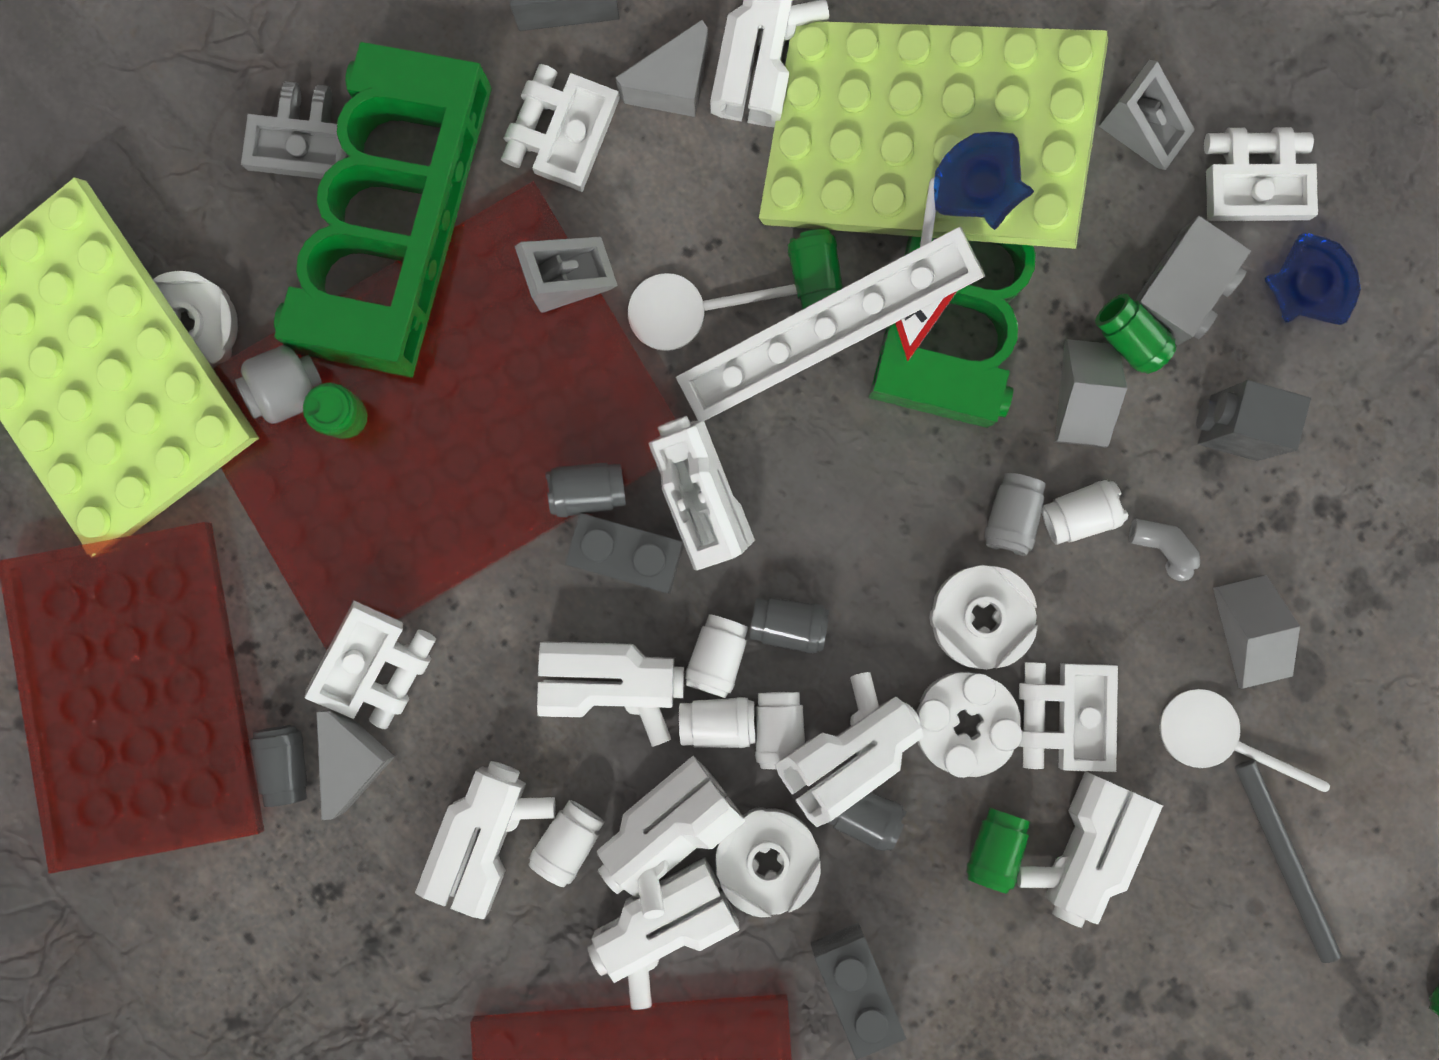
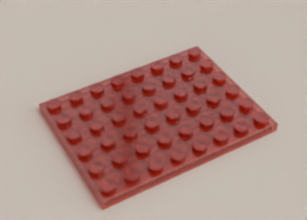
M534 181L454 227L413 378L310 357L317 369L322 384L336 383L342 385L362 400L367 411V423L358 435L339 439L320 434L308 425L303 412L276 424L268 423L262 416L255 419L252 417L240 394L235 379L242 377L241 366L247 359L283 345L274 337L275 332L213 368L259 437L258 440L223 465L221 469L326 651L353 601L399 621L577 516L557 517V515L550 513L547 496L549 488L545 473L551 471V468L607 462L608 465L621 463L624 487L658 468L648 443L660 436L658 426L675 420V417L602 294L600 293L543 313L540 312L531 297L515 246L520 242L568 239ZM395 261L337 296L391 307L403 261ZM296 354V355L298 356V358H301V357L305 356V355Z

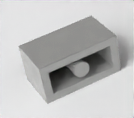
M1197 216L1182 228L1134 301H1138L1171 332L1176 339L1175 344L1177 346L1192 337L1200 339L1217 318L1218 313L1213 311L1212 308L1223 294L1226 297L1231 295L1245 277L1247 271L1241 268L1251 250L1202 217Z

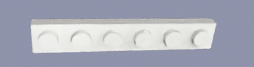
M958 227L676 376V379L697 420L705 421L985 277V274L962 228Z

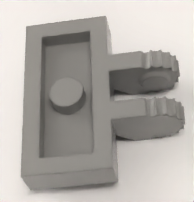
M285 81L283 83L277 117L247 114L241 165L248 171L322 179L325 172L337 161L347 158L348 156L341 148L337 137V124L330 123L333 102L330 87L323 85L315 86L309 121L299 120L301 91L297 82Z

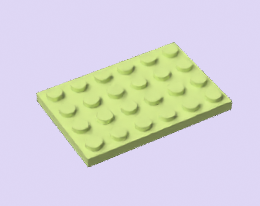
M821 21L797 26L794 36L789 40L785 67L789 71V80L781 120L775 121L759 219L764 225L921 237L929 182L933 177H937L940 180V189L932 238H939L961 227L968 241L1076 249L1108 44L1107 31Z
M74 177L0 238V421L91 558L102 557L258 440L259 437L87 181Z

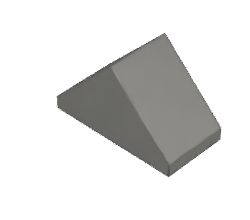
M699 21L615 77L619 96L624 104L695 117L708 53V27L704 21Z
M1149 60L1099 126L1153 166L1162 170L1168 168L1195 130L1158 61Z
M601 237L520 242L515 246L531 297L541 313L609 291L618 286Z
M1070 339L1064 341L1055 442L1105 448L1109 446L1127 391L1120 353L1111 344Z
M1267 575L1213 587L1238 687L1243 689L1292 677L1300 626Z
M331 709L316 712L321 819L332 820L345 813L395 756L354 719Z

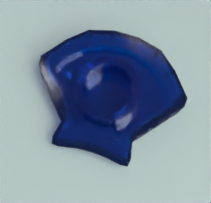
M974 133L957 143L944 156L935 171V210L940 214L948 216L982 217L988 226L994 230L1000 226L1012 209L1034 192L1030 186L1021 181L1019 142L1013 133Z
M1303 233L1297 237L1280 273L1265 277L1267 285L1278 301L1285 323L1291 322L1299 315L1332 324L1342 325L1347 323L1357 304L1361 291L1358 270L1352 257L1342 245L1328 238Z

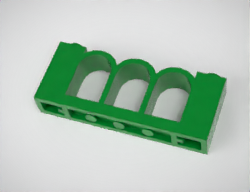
M360 42L355 61L352 60L349 63L345 76L346 90L352 98L344 105L337 122V137L341 148L348 157L337 161L329 168L318 185L317 205L321 217L329 226L317 230L309 237L298 254L296 273L303 289L288 287L285 301L278 306L275 313L274 328L276 332L274 337L283 345L293 349L296 354L309 355L310 357L413 378L492 87L480 63ZM388 121H405L440 128L430 166L368 155L364 153V144L369 134L378 125ZM369 187H386L422 194L411 236L348 224L345 222V210L350 200L359 191ZM350 254H367L403 261L391 307L327 294L325 290L326 276L331 266L340 258Z
M909 236L904 256L920 248L921 237ZM996 243L1002 246L1011 255L1015 271L1011 286L1000 290H993L968 285L958 290L949 302V304L976 310L991 320L998 334L997 348L993 357L983 361H972L917 348L910 360L907 361L896 324L894 323L886 327L868 398L985 428L995 424L999 416L1005 418L1011 405L1014 389L1013 387L1006 386L1010 371L997 367L1011 355L1018 339V322L1013 308L1008 303L1025 288L1032 277L1036 258L1034 247L1032 245Z

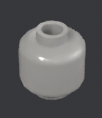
M285 345L247 359L241 366L242 377L235 379L240 394L252 417L255 419L262 416L265 421L271 424L282 422L302 413L306 395L313 387L322 384L317 369L309 355L298 358L293 349Z

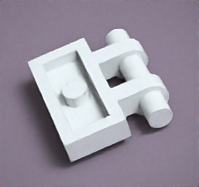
M539 64L533 80L526 81L521 98L524 100L516 123H509L504 140L507 142L501 160L510 166L520 168L526 151L536 152L538 155L532 167L536 175L583 192L619 102V91L570 73L562 92L552 88L558 74L557 71L547 65ZM543 109H551L555 112L546 134L535 131Z
M1275 127L1271 133H1248L1246 128H1227L1225 133H1207L1204 139L1205 154H1223L1226 159V164H1213L1206 170L1207 221L1311 220L1318 215L1317 164H1296V154H1309L1312 151L1314 144L1313 134L1311 132L1294 133L1291 127ZM1249 154H1269L1272 164H1249Z
M353 601L306 688L304 698L352 719L355 718L362 703L366 702L375 706L369 721L378 728L387 729L394 715L401 714L409 701L407 692L416 675H422L430 663L431 657L428 654L436 638L427 631L417 630L410 645H402L396 641L403 630V622ZM385 661L397 666L388 684L381 685L375 682Z
M1025 662V682L1019 683V699L1024 700V730H1022V740L1019 744V747H1023V768L1044 769V749H1059L1058 768L1061 770L1116 772L1118 666L1060 663V684H1046V663ZM1045 701H1060L1059 731H1045Z

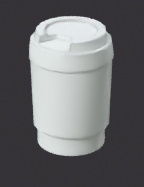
M1098 481L1043 505V520L1054 544L1058 545L1066 541L1070 543L1122 526L1124 521L1128 519V512L1122 508L1119 499L1121 491L1114 481Z
M709 614L705 626L701 628L685 671L686 685L722 698H726L728 693L731 694L747 640H745L749 627Z
M800 692L758 693V706L755 707L756 762L760 764L761 769H776L775 764L805 744L803 705H800Z
M745 697L680 703L679 735L681 746L694 745V748L750 747V744L756 743L754 701L748 700Z
M569 800L564 809L558 812L536 847L532 850L529 857L530 868L557 886L565 887L567 884H570L577 876L580 867L600 835L598 832L603 826L604 821L586 807Z

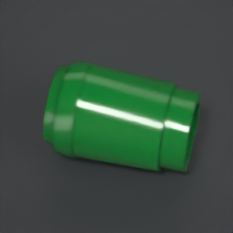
M810 230L800 233V238H790V243L787 244L788 256L790 258L797 296L801 300L802 310L843 289L837 242L830 230Z
M1120 294L1111 299L1096 316L1095 324L1102 330L1103 336L1124 357L1130 366L1138 372L1146 374L1156 372L1169 362L1176 351V339L1171 332L1128 294Z
M336 383L320 384L312 388L305 397L303 404L304 417L308 425L320 434L339 439L351 438L358 435L367 423V411L362 400L342 385Z
M989 808L986 820L983 819L969 862L967 863V880L1005 894L1009 890L1014 889L1029 837L1027 831L1030 821Z

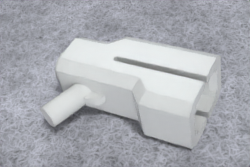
M743 0V5L729 13L710 100L711 114L720 118L742 122L756 49L758 45H761L748 105L750 111L747 123L775 127V121L781 120L789 80V71L781 62L785 40H789L794 36L797 26L816 21H828L829 10L827 1L818 0L792 5L793 0Z
M683 416L658 426L660 436L648 444L661 474L662 491L693 569L700 570L741 555L755 539L741 504L732 494L704 420L689 422L688 417Z
M540 642L538 676L622 679L623 682L544 679L543 682H538V716L583 717L594 705L625 706L630 714L641 716L652 747L671 740L660 707L672 708L673 698H683L684 667L674 666V658L645 657L634 644Z
M870 672L850 677L858 711L851 716V726L838 736L821 733L775 764L778 775L790 793L794 794L804 786L812 785L856 753V757L796 799L808 820L816 827L834 820L899 772L901 769L902 752L923 738L920 719L916 711L909 704L894 697L879 706Z
M692 756L623 814L620 831L597 850V854L603 863L598 868L599 874L616 894L625 890L635 898L640 896L644 918L655 919L661 917L665 912L659 879L696 848L713 849L746 820L709 770Z
M490 761L488 768L482 766L477 769L466 796L448 806L415 893L424 899L442 906L447 905L450 896H455L450 909L474 918L485 919L491 910L506 871L499 853L507 832L516 829L521 819L555 818V797L521 798L526 783L518 779L520 772L508 765Z
M1085 771L1068 810L1075 827L1063 855L1055 860L1053 867L1020 866L1017 877L1018 887L1048 888L1045 898L1055 905L1052 914L1072 925L1082 928L1085 920L1099 924L1110 897L1127 891L1163 805Z
M706 857L659 881L665 912L661 917L655 919L644 918L640 896L638 898L631 896L626 899L619 918L594 931L592 936L593 944L587 947L591 961L601 976L608 973L614 983L628 976L631 1009H646L652 1006L649 971L657 966L660 958L682 946L701 951L739 931L738 918L724 892H719L718 888L721 885Z

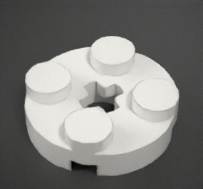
M172 271L155 277L153 281L178 318L181 319V312L188 311L189 318L195 320L194 328L189 331V334L211 367L215 368L225 365L231 358L232 347L235 344L238 333L237 313L227 292L193 272Z
M980 565L954 573L940 586L934 597L929 619L937 643L951 659L967 667L987 670L1009 666L1028 651L1036 637L1037 625L1035 624L1037 615L1035 608H1037L1031 589L1018 575L1005 568ZM989 604L993 605L996 609L992 615L993 620L997 623L995 627L990 630L983 626L976 630L972 625L975 619L972 613L973 608L976 605L981 608H985Z
M954 672L944 675L927 687L919 701L920 704L916 713L920 719L923 738L917 741L924 755L934 765L956 777H980L996 771L1009 760L1014 749L1019 746L1022 740L1021 716L1015 699L1006 687L984 674ZM965 710L971 716L979 715L981 722L976 726L978 733L970 738L966 733L959 735L955 733L954 727L960 723L957 716L960 711Z
M754 808L743 815L746 821L717 845L716 873L721 888L727 899L735 907L752 916L771 917V915L782 914L786 911L788 913L792 912L807 902L819 882L821 869L818 846L810 829L795 815L780 809ZM770 848L779 852L777 854V861L782 865L778 873L769 870L765 876L760 875L757 872L759 863L754 859V856L759 851L767 853Z

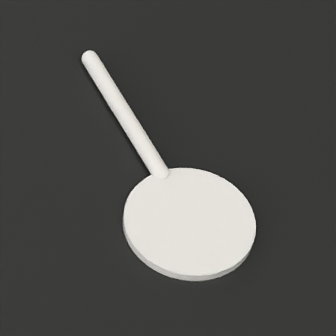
M670 273L658 274L644 280L633 292L628 305V320L634 334L645 345L662 351L675 350L687 345L697 336L703 325L705 311L795 295L797 291L795 284L703 301L697 288L686 278Z
M1203 689L1184 691L1172 698L1162 712L1159 725L1161 740L1170 755L1187 766L1196 768L1213 767L1224 762L1236 751L1322 792H1327L1330 789L1328 782L1240 742L1238 715L1233 706L1224 697L1215 692Z

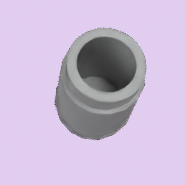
M1005 473L1002 485L998 487L987 527L985 528L984 539L988 547L995 550L999 548L1010 550L1015 555L1026 556L1033 549L1045 500L1043 493L1046 483L1026 475Z

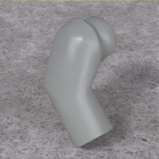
M1137 518L1133 519L1129 529V543L1160 549L1168 559L1165 565L1168 576L1177 581L1191 579L1194 575V569L1200 567V552L1183 531L1173 525Z

